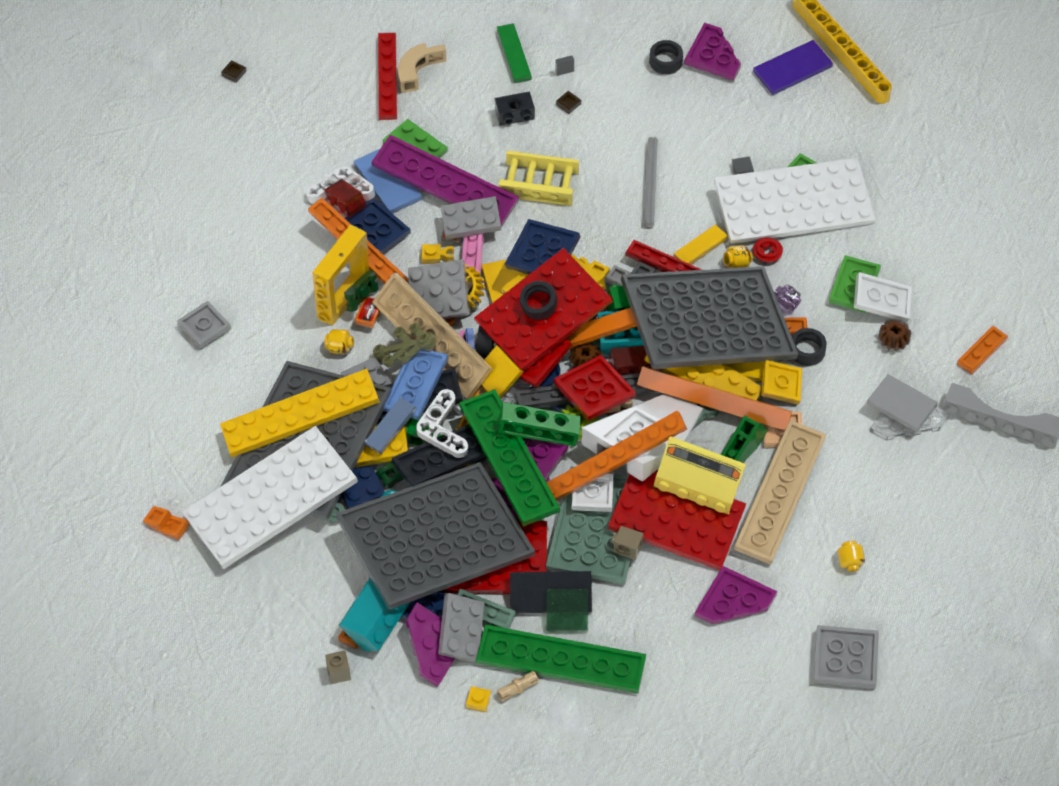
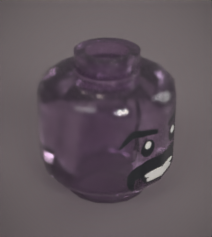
M789 284L783 287L779 286L774 292L780 308L785 312H794L802 301L800 299L801 293Z

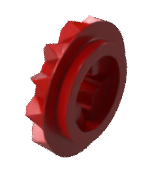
M761 238L755 242L753 253L760 262L765 261L769 264L773 261L776 263L777 259H781L783 247L776 239ZM771 248V252L764 254L765 251Z

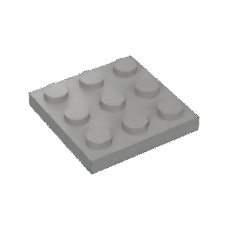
M463 259L408 268L409 285L443 319L469 315L466 270Z
M817 625L813 683L876 689L879 631Z

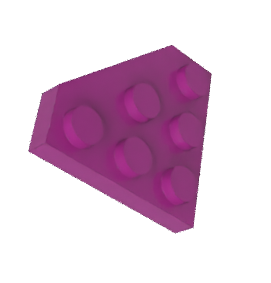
M704 22L684 59V65L734 81L741 69L739 59L734 55V50L729 41L725 39L722 29Z
M722 566L696 609L695 616L711 624H717L765 612L772 605L777 596V591Z
M417 602L406 618L405 623L411 635L410 641L414 656H416L418 661L419 675L438 687L455 658L438 654L442 618Z

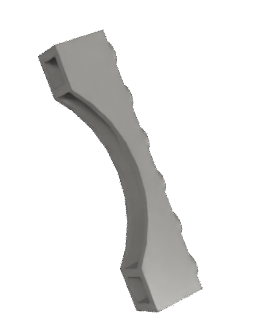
M952 383L944 402L943 412L967 419L970 422L983 424L989 428L1004 431L1007 434H1014L1026 440L1041 443L1044 446L1056 448L1059 439V417L1048 413L1033 416H1017L1003 413L985 404L970 388Z

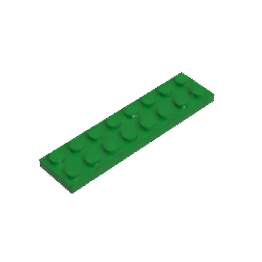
M494 389L459 402L463 415L522 525L526 526L559 513L560 507L522 437L498 433L499 413L503 402L497 391Z
M485 624L476 664L524 673L534 671L536 675L639 694L646 654Z

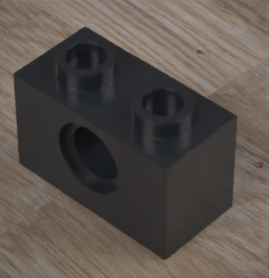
M530 91L494 98L499 126L535 119V107Z

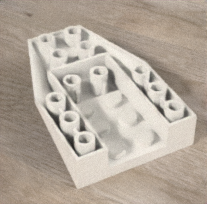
M663 394L582 427V445L597 454L606 447L608 449L675 411L680 412L687 430L676 435L674 438L686 442L703 408L693 402ZM668 440L627 462V472L637 479L644 481L659 468Z

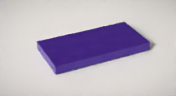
M811 40L753 67V72L770 93L774 95L832 68L833 62L817 43Z

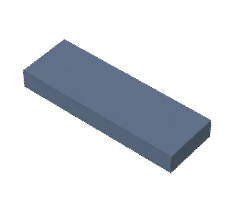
M400 397L366 439L365 444L382 454L417 410L416 406Z

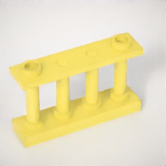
M506 151V165H510L507 180L500 179V188L518 196L519 199L572 206L573 189L569 188L572 174L579 175V160ZM517 166L528 168L525 182L514 181ZM535 169L546 170L543 185L533 184ZM554 171L564 173L562 187L551 186Z

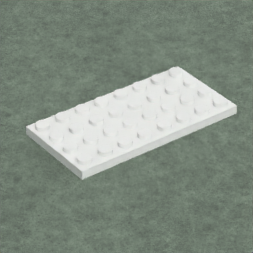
M858 158L714 178V185L730 244L757 241L761 238H778L875 224L876 221Z
M314 426L185 509L182 513L220 566L225 569L357 483L358 480L319 429Z

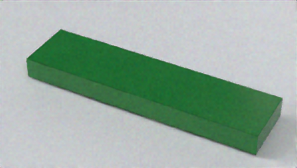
M514 23L497 26V33L514 83L532 80V75Z

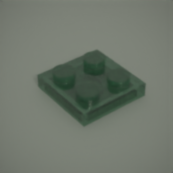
M547 589V631H588V589Z

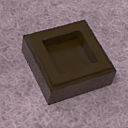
M231 60L221 71L223 77L237 83L247 70L245 66Z
M567 91L556 100V105L570 114L581 105L582 100L570 91Z

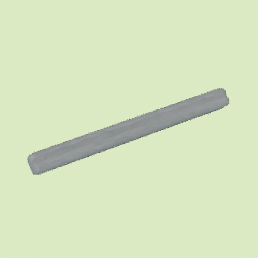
M656 137L648 138L644 226L650 228L654 226L658 146V139Z

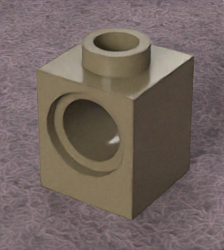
M621 526L618 533L615 532L612 537L611 543L614 544L613 552L636 560L643 545L644 533Z
M346 651L326 654V667L330 684L351 680Z

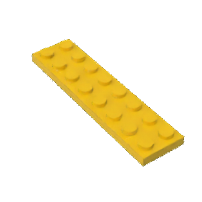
M367 369L227 420L220 423L229 453L231 457H235L380 403L369 372Z

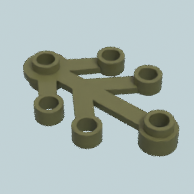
M415 322L410 325L408 330L413 336L416 335L418 339L411 340L406 330L400 326L394 330L393 334L397 339H401L403 343L387 347L378 344L373 349V355L387 368L393 366L397 360L405 364L419 350H430L436 343L435 336L431 332L424 333L421 326Z

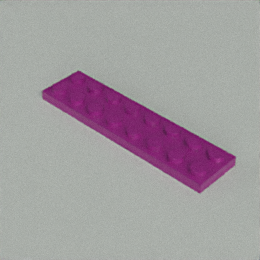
M389 135L371 162L373 167L449 204L496 196L501 227L519 201L518 196L392 135Z

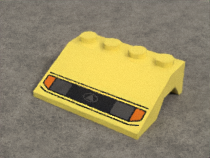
M670 436L656 475L654 487L661 491L676 494L680 498L692 500L699 505L708 506L718 512L729 514L746 464Z

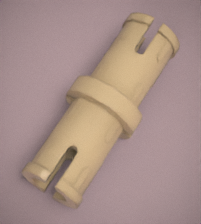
M531 671L523 677L513 679L511 683L497 690L500 700L504 702L516 694L524 693L525 689L539 683L538 677L534 671Z

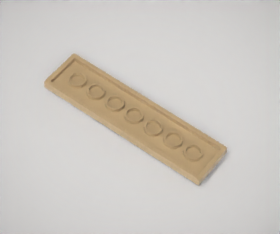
M398 273L391 275L372 303L396 327L402 326L411 340L418 339L416 335L413 336L408 330L410 325L415 322L421 326L424 333H433L436 343L430 350L448 354L449 359L444 370L455 368L461 393L468 399L472 398L493 368Z
M792 420L789 421L734 550L769 565L772 564L824 443L826 434Z

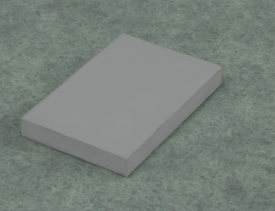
M887 374L867 400L868 405L915 432L920 429L938 405L937 401Z

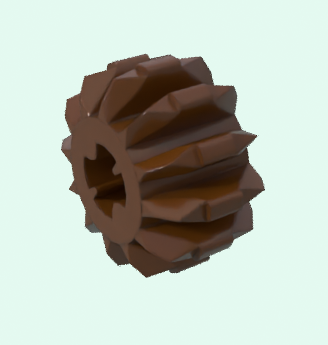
M895 319L892 322L886 320L884 325L880 327L878 338L882 346H887L888 350L894 348L897 352L898 348L904 350L906 345H909L912 333L908 324H903L902 320L896 322Z
M593 342L589 344L584 343L571 348L569 361L574 369L602 355L599 346H594Z

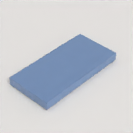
M380 149L354 160L356 169L365 180L373 185L375 195L391 213L422 200V195L416 187L372 166L371 162Z
M421 349L412 356L407 363L403 364L383 411L389 412L401 397L417 408L410 418L420 420L449 359L448 354Z

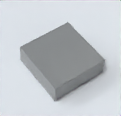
M614 265L605 277V281L612 285L618 284L623 286L621 282L622 275L630 274L631 272Z

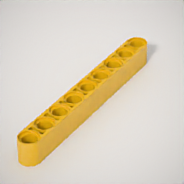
M793 0L792 6L873 99L880 104L889 102L892 90L890 81L817 0Z

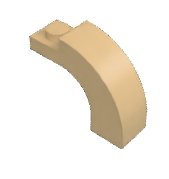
M422 43L411 48L403 55L398 65L401 94L419 90L417 73L421 68L447 61L445 45L427 48L426 44Z

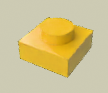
M471 686L466 708L487 712L491 690Z

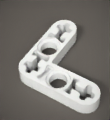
M340 167L309 187L306 195L308 201L314 204L321 197L326 199L344 187L360 200L369 201L374 198L375 191L370 182L352 169Z
M444 389L438 393L417 423V434L420 438L454 457L462 458L468 452L467 441L440 426L455 404L454 392ZM447 397H450V401L447 400V401L444 403V408H443V407L441 406V405L443 404V398L446 399ZM438 410L441 412V416L434 418L431 416V412ZM426 426H428L429 430H425L423 432L422 427L426 428ZM443 434L448 437V440L439 442L437 437ZM460 445H462L463 449H459L457 451L456 446L459 447Z

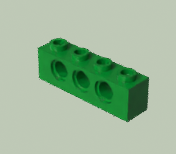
M503 402L499 413L498 433L575 447L580 435V416Z

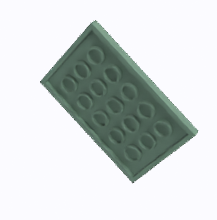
M613 475L612 512L572 510L573 493L562 499L546 564L547 571H591L592 579L626 584L631 558L613 552L614 544L611 541L615 531L609 530L608 525L628 476Z

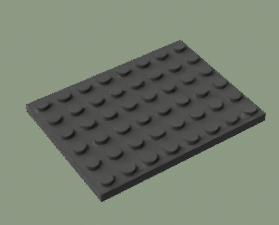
M764 266L624 274L621 277L625 294L652 369L761 362L766 360L796 359L798 356L797 349Z
M286 361L262 407L345 376ZM373 383L380 403L316 426L351 471H353L366 446V439L373 432L384 410V406L392 392L390 387ZM310 429L236 456L221 486ZM341 493L308 515L328 520Z
M481 462L336 513L338 523L388 610L535 556L534 548Z

